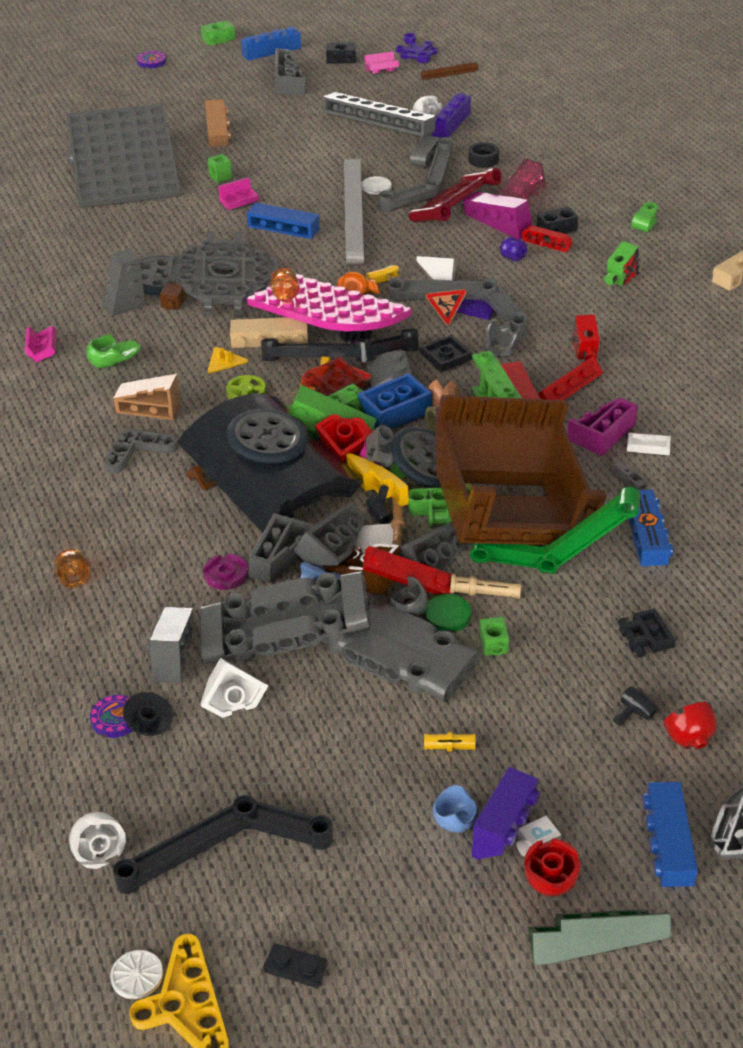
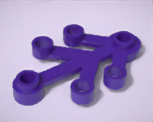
M414 33L404 34V42L410 45L411 48L403 45L396 46V52L400 53L401 59L413 58L420 63L429 62L431 60L430 56L437 54V48L432 47V41H425L421 47H418L415 42L416 35Z

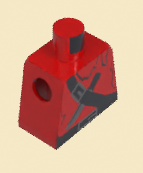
M595 314L575 315L572 343L578 360H587L592 356L595 359L597 358L599 334Z

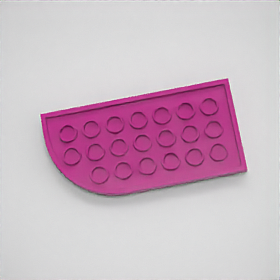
M294 275L288 280L280 281L279 284L269 286L266 290L256 292L255 295L247 298L249 306L317 327L338 331L379 329L396 324L412 316V308L405 307L403 304L391 303L387 299H377L373 295H363L358 291L346 290L344 287L332 286L330 283L318 282L316 279L304 278L302 275Z

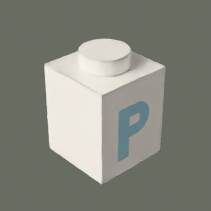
M544 816L518 828L517 849L522 856H525L529 847L537 841L543 840V843L552 842V839L561 840V834L548 817Z

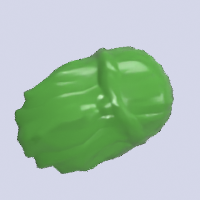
M105 335L93 339L88 344L86 355L87 359L95 367L107 368L131 359L139 352L141 347L135 340L117 343L111 335Z

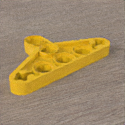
M183 934L175 940L161 993L134 1002L130 1008L131 1022L134 1027L141 1030L169 1023L193 1048H212L210 1037L216 1036L217 1044L220 1048H230L200 942L195 935ZM188 944L191 948L193 957L187 959L186 951L184 949V945ZM196 967L202 970V973L196 978H190L186 975L187 971L191 968ZM199 992L209 994V998L204 1002L199 1003L193 1000L194 996ZM173 1000L181 1003L180 1007L175 1011H167L164 1008L168 1002ZM143 1009L152 1012L151 1016L146 1020H138L135 1017ZM206 1017H214L217 1020L216 1024L210 1028L200 1025L201 1021Z

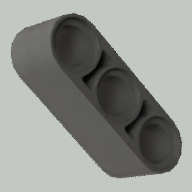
M429 135L422 137L411 152L410 164L427 167L426 165H429L434 158L440 137Z

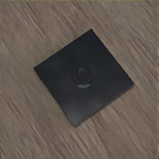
M452 335L419 347V353L440 372L473 360V353Z

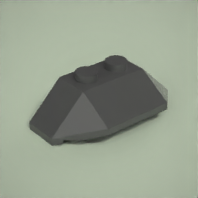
M405 350L385 352L366 364L367 373L371 374L372 377L369 380L371 388L407 373L411 374Z
M743 784L736 788L723 802L708 842L709 846L722 859L743 858Z

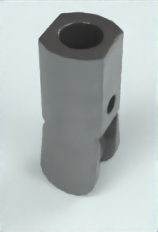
M621 461L612 466L611 474L622 481L627 487H634L640 490V488L645 489L648 486L645 477L634 472Z

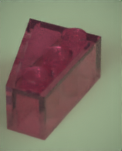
M525 158L517 166L514 174L509 177L506 185L501 188L499 195L526 199L529 202V198L532 195L536 196L540 188L544 189L546 187L543 163Z

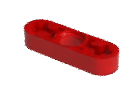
M533 225L528 226L522 232V238L525 242L547 246V248L567 252L573 244L572 238L567 234ZM543 236H548L551 242H546Z

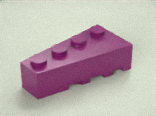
M477 191L463 199L465 215L516 239H522V232L532 225L529 202L526 199Z

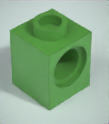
M219 154L208 158L209 176L219 183L232 178L231 161L225 155Z
M504 618L480 619L479 637L484 656L508 653L509 636Z

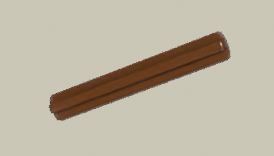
M474 62L421 72L422 80L475 72L478 71V64Z

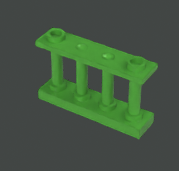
M484 351L472 355V359L481 372L480 385L471 387L473 396L522 398L492 351Z

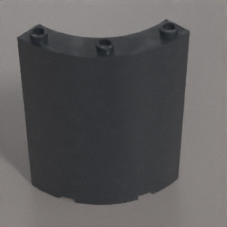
M246 394L223 401L198 418L183 432L177 441L261 532H264L274 513L292 518L294 516L293 512L302 505L306 508L320 501L322 496L330 495L331 497L341 496L350 498L363 482L298 418L296 419L303 424L307 431L308 443L304 451L295 459L278 464H265L246 459L234 451L227 440L226 432L228 425L236 416L255 409H272L289 414L290 410L277 397L268 394ZM269 422V424H272V425H277V424H278V423H276V422ZM248 424L252 427L257 426L256 424ZM286 432V433H283V434L289 435V436H290V435H293L292 433H287V432ZM248 436L242 437L243 439H251ZM284 445L278 446L279 448H287ZM263 447L257 448L258 450H266V448Z

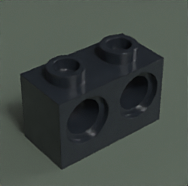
M569 206L537 213V227L563 234L575 232L578 227V216Z

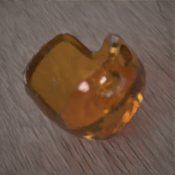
M278 269L272 273L270 278L271 291L278 300L290 301L298 295L300 284L296 274L291 269Z
M65 549L55 557V574L63 586L75 588L88 581L90 567L81 551ZM72 575L80 576L76 581L68 580Z

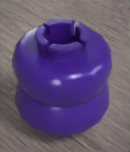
M507 237L501 242L500 251L504 258L517 262L526 256L527 247L523 240Z

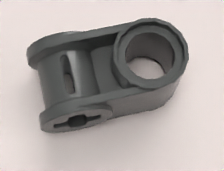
M380 425L366 438V459L370 462L376 461L384 468H388L394 460L391 453V443L394 436L391 429L386 425Z

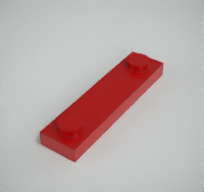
M592 356L538 392V395L543 400H565L603 374V371L595 357Z
M368 546L365 549L362 570L408 585L407 578L414 577L427 592L436 595L450 594L452 574L372 546Z

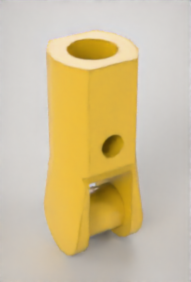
M391 265L381 270L366 273V279H374L376 284L387 282L391 278L399 277L397 274L399 267Z

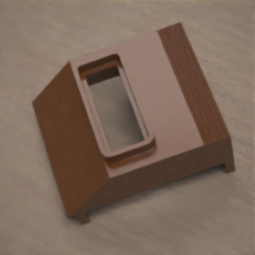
M459 395L441 396L439 407H436V473L458 543L550 545L604 505L607 497L605 490L590 489L563 425L568 409L567 401ZM465 483L541 486L546 496L496 495L495 486H472L470 494H468Z

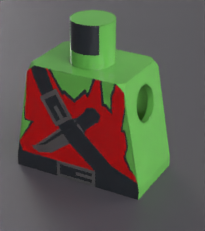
M625 241L620 243L607 261V275L604 277V281L608 285L616 283L623 286L639 273L638 246Z

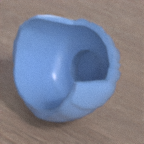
M458 785L445 789L436 799L432 811L435 821L441 828L456 833L464 832L471 828L478 817L476 802L472 800L466 789Z

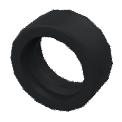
M489 142L475 143L469 147L468 162L479 168L493 167L499 162V148L497 145Z

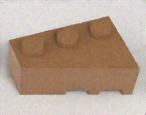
M224 99L205 101L209 147L227 146L228 139H231V131L227 129V127H230L229 117L226 118V116H229L228 106L224 105Z
M177 374L121 383L114 396L116 413L174 420L181 406Z

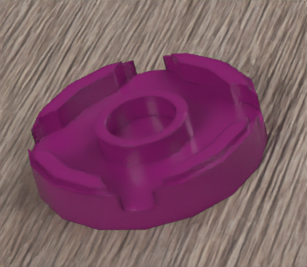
M227 554V556L221 557V555H218L208 560L204 565L203 575L206 583L211 587L219 590H229L237 588L247 580L249 568L246 560L240 556Z

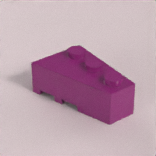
M618 398L600 406L596 412L591 413L589 411L584 413V417L578 420L570 419L568 420V437L572 443L603 456L636 425L638 405L623 398Z

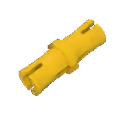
M447 732V734H424V750L444 749L447 752L465 749L475 750L476 737L475 734H452V732Z

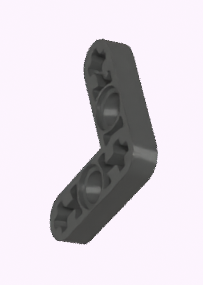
M126 429L120 433L105 458L106 471L113 474L123 471L135 449L161 453L175 452L178 449L177 437L170 434ZM147 440H153V442L145 443ZM120 450H126V452L118 453Z

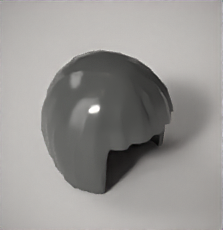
M408 577L409 586L400 588L398 592H395L394 596L390 597V604L398 610L419 617L427 608L428 595L416 578Z

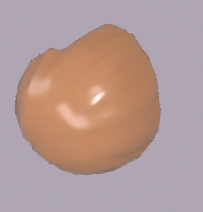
M437 379L428 388L432 393V407L439 406L442 395L461 396L460 389L456 387L452 380L444 389Z

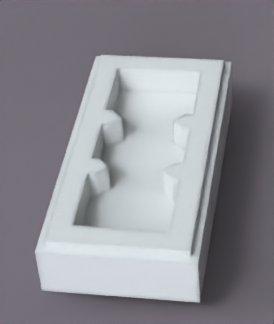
M628 433L627 452L670 455L671 436Z

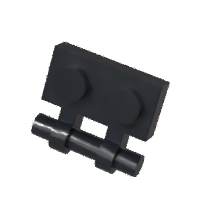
M655 608L633 613V621L628 622L626 618H620L617 622L621 635L628 640L630 650L635 652L639 658L645 656L646 651L644 647L649 646L652 653L675 647L676 640ZM635 632H640L642 636L637 637Z

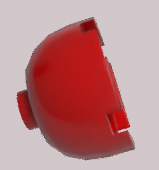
M697 702L683 707L685 712L677 716L676 712H673L665 718L663 724L672 741L682 747H694L695 750L709 744L708 740L713 737L717 729L716 716L708 702Z
M552 839V842L543 843V840L534 843L525 854L524 872L529 885L545 896L556 897L567 893L575 886L580 875V861L577 851L569 843L559 839Z

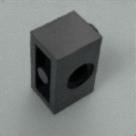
M356 42L326 43L327 64L356 63Z

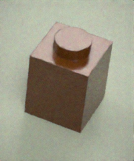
M167 282L160 293L162 308L168 310L180 309L187 298L180 283Z

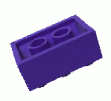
M508 767L474 824L473 858L483 859L503 855L507 846L514 844L519 825H525L529 816L530 806H535L539 800L540 791L537 790L538 778Z

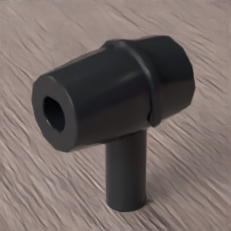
M381 485L378 494L371 495L366 500L369 513L379 524L390 523L393 519L388 503L385 502L389 490L387 485Z
M633 686L628 687L620 699L625 707L613 719V722L621 726L633 712L648 721L654 716L658 706L643 691H639Z

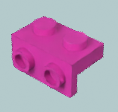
M393 52L364 56L366 71H371L372 74L380 73V69L393 71L395 67H399V61L394 60Z
M249 178L218 187L219 201L228 210L259 201V195L251 188Z
M53 325L37 334L30 326L26 328L24 349L26 354L32 357L35 362L50 358L56 353L57 330Z

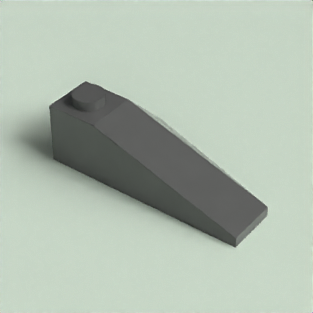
M349 502L305 532L293 551L303 561L313 566L339 565L351 555L352 548L357 541V536L362 529L366 515L352 502Z
M451 521L401 545L400 556L443 571L446 565H452L455 561L453 556L457 552H461L468 543H458Z

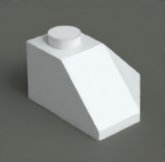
M417 256L419 266L432 280H454L456 270L454 259Z
M220 658L208 678L200 705L223 718L232 715V711L245 708L249 710L256 708L268 685Z

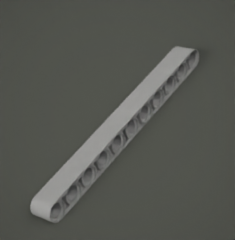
M361 159L344 160L346 265H364Z

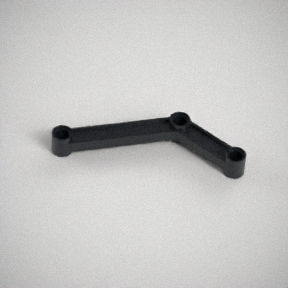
M418 329L401 330V335L375 341L371 339H357L354 343H278L276 338L261 340L263 361L279 360L281 356L355 357L357 362H369L373 360V355L400 349L402 351L419 350Z
M242 795L237 797L232 805L139 855L116 862L113 866L116 887L120 893H134L146 882L244 829L258 830L309 844L317 850H324L333 843L332 821L325 815L310 816L257 802L252 796Z

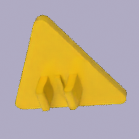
M214 347L208 373L248 363V359L232 353L231 350L226 351L223 347Z

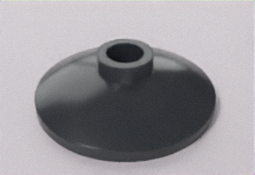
M141 692L131 696L126 701L123 708V717L126 724L136 733L155 736L162 734L170 727L173 721V710L168 701L160 695L151 692Z

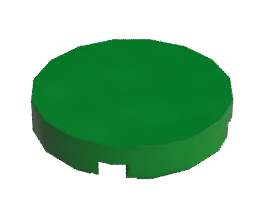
M442 594L428 601L425 618L438 631L454 630L456 632L465 628L471 621V607L460 596Z

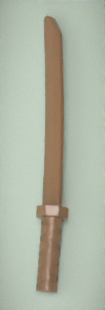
M392 498L394 517L391 521V528L393 529L392 545H401L405 521L402 519V507Z

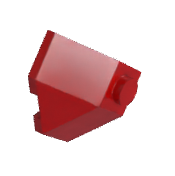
M332 414L316 424L315 428L321 441L344 463H347L346 454L358 455L364 446L366 438L373 431L362 418L353 417V419L341 418V415Z

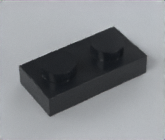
M274 943L265 961L263 970L265 973L318 989L328 966V959Z

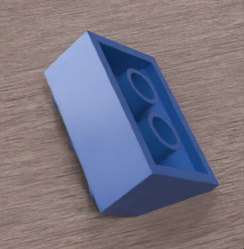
M410 373L358 393V398L365 414L377 419L374 426L375 429L380 425H386L390 429H394L425 416L426 408L432 407V393Z

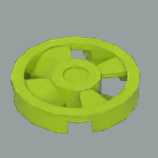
M253 375L235 377L226 386L229 399L253 394L254 390L259 391L258 393L266 394L265 382ZM255 380L258 382V385L254 386L250 382Z

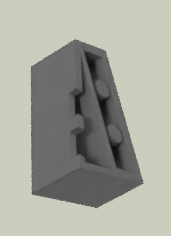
M274 513L249 556V577L269 583L300 558L293 550L305 532L315 525Z

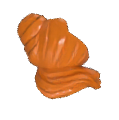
M358 272L346 273L339 278L336 287H344L346 290L358 291L363 295L372 292L380 294L376 280H366Z

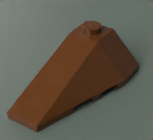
M373 545L374 548L400 556V545ZM361 546L354 547L351 555L342 563L335 566H323L327 573L336 572L340 575L361 571L363 569L365 550H362ZM362 570L367 593L384 594L395 582L394 580Z

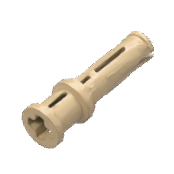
M452 574L450 594L455 592L466 593L473 597L477 593L520 599L521 584L477 580L475 576L468 578Z

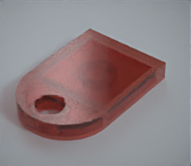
M341 357L308 370L301 379V385L308 388L315 387L317 389L312 390L325 396H329L351 384L356 385L358 388L365 385V379Z

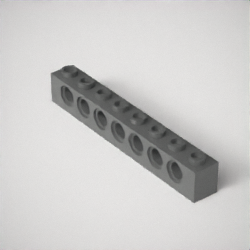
M336 92L323 97V112L423 137L435 132L434 115Z

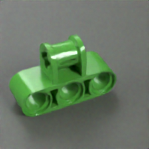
M415 488L408 492V512L410 514L429 516V527L445 525L451 522L441 488Z

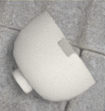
M433 95L419 98L414 103L413 111L436 116L442 110V104L438 103L436 100L438 98Z
M102 812L88 813L79 818L73 825L69 835L70 849L76 860L84 867L98 869L109 864L105 860L111 857L120 856L126 843L125 832L119 822L109 814ZM106 851L103 857H96V854H102Z

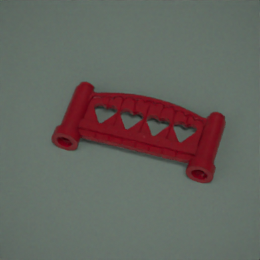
M490 168L485 172L465 174L461 177V182L435 196L421 209L412 210L409 213L410 221H447L450 218V208L482 185H499L502 181L500 169Z

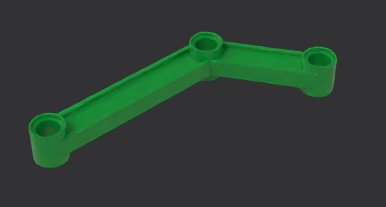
M634 487L623 488L618 496L550 545L539 547L526 544L472 543L470 558L479 564L491 561L538 568L541 573L549 572V574H554L557 572L558 567L623 521L635 517L639 511L641 494Z

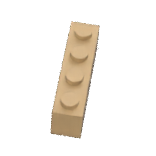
M291 318L231 320V348L261 347V340L267 338H276L278 343H308V323Z

